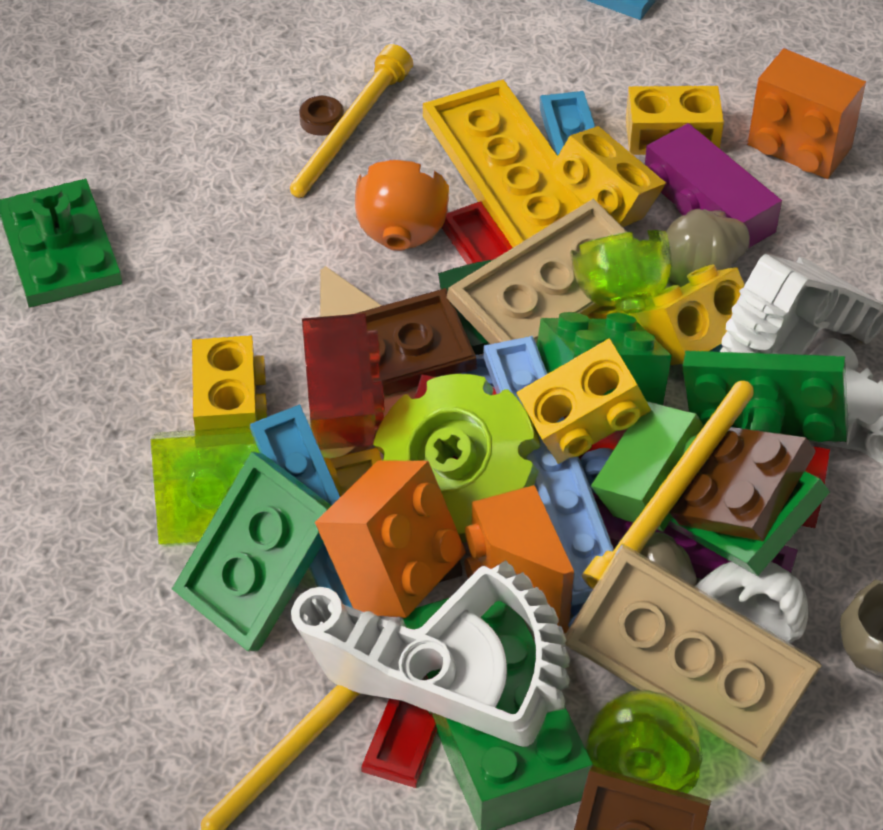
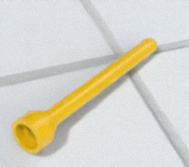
M389 44L376 57L374 76L291 183L290 192L294 197L302 198L308 193L388 85L402 82L411 71L413 59L404 48L395 44Z
M738 381L734 384L613 552L606 551L602 557H594L582 574L583 580L591 589H594L622 543L638 553L641 552L753 397L754 388L748 381Z
M336 685L202 819L201 830H225L360 693Z

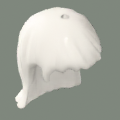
M729 562L716 568L695 585L698 589L790 644L800 639L805 632L808 621V601L801 582L789 571L773 562H770L759 576L733 562Z

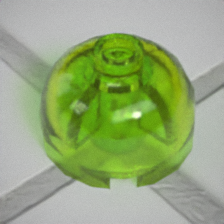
M647 230L649 240L641 241L633 237V232H625L601 237L579 245L580 252L570 251L573 272L578 286L589 300L600 306L616 307L617 313L633 314L646 310L645 301L659 295L669 283L672 273V251L667 232Z
M636 690L613 697L594 715L585 743V749L594 767L688 794L697 785L700 776L703 751L698 724L682 703L664 693L651 690Z

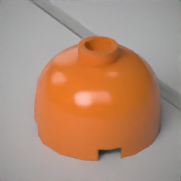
M389 160L369 166L368 174L364 177L360 174L355 190L356 218L360 227L367 236L388 249L396 251L414 248L432 240L443 226L448 212L449 185L442 175L434 171L432 178L428 174L420 172L421 164L412 161Z

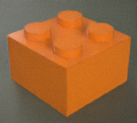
M783 48L758 78L747 145L758 149L763 154L772 155L798 166L803 171L812 172L829 179L852 149L866 81Z
M377 461L315 521L352 607L363 612L370 611L377 616L407 618L466 553L429 461Z

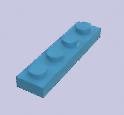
M300 404L250 424L251 433L260 453L266 455L330 505H333L340 498ZM323 543L309 567L317 587L329 588L336 592L344 605L352 607Z

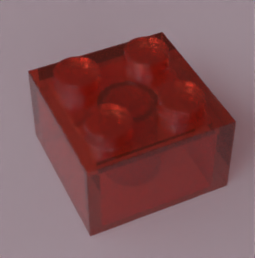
M366 313L302 318L310 423L319 449L373 445L375 428H379L384 419L383 412H385L382 380L372 381V379H380V354L377 330L367 331Z

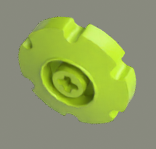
M451 374L428 380L427 392L421 398L412 399L408 394L403 395L384 417L376 433L373 445L384 455L383 461H429L462 543L467 542L465 527L472 525L473 501L535 484L539 470L530 460H527V455L539 449L541 444L538 431L526 409L508 389L502 390L499 394L492 395L493 387L485 377L472 374Z

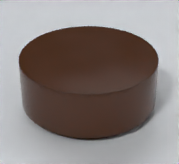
M324 95L307 99L301 104L299 109L301 127L306 132L317 136L329 135L344 115L343 105L337 99Z

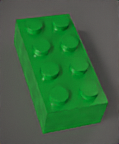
M449 598L415 608L407 618L400 617V626L413 630L419 629ZM497 601L481 616V619L499 637L506 656L507 674L505 686L495 708L510 714H516L531 685L536 662V644L524 619L511 607L501 601ZM441 669L430 671L422 680L434 678ZM565 705L563 710L547 712L536 739L532 744L525 747L515 745L428 711L429 714L432 713L435 720L437 734L478 830H497L582 800L588 772L593 764Z

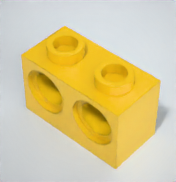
M718 86L628 87L626 128L628 147L631 154L646 155L647 145L687 123L720 149L724 121Z
M599 126L570 135L549 170L551 175L584 203L594 198L622 227L643 219L666 185L664 180Z
M712 264L697 269L687 275L689 283L682 287L673 285L656 292L651 296L653 303L637 312L642 327L648 333L655 336V340L672 355L670 365L683 364L685 351H710L722 344V338L727 332L726 323L733 314L732 307L737 303L741 295L739 291L745 286L738 267L717 270L715 265Z
M252 335L192 339L193 420L197 447L256 444L250 430V424L268 416L266 393L257 394L256 387L257 385H266L264 355L254 356Z
M610 338L516 392L541 439L558 464L568 458L584 454L594 443L617 430L631 427L641 416L652 411ZM616 388L610 394L604 395L607 391ZM569 415L565 420L557 423L560 418Z

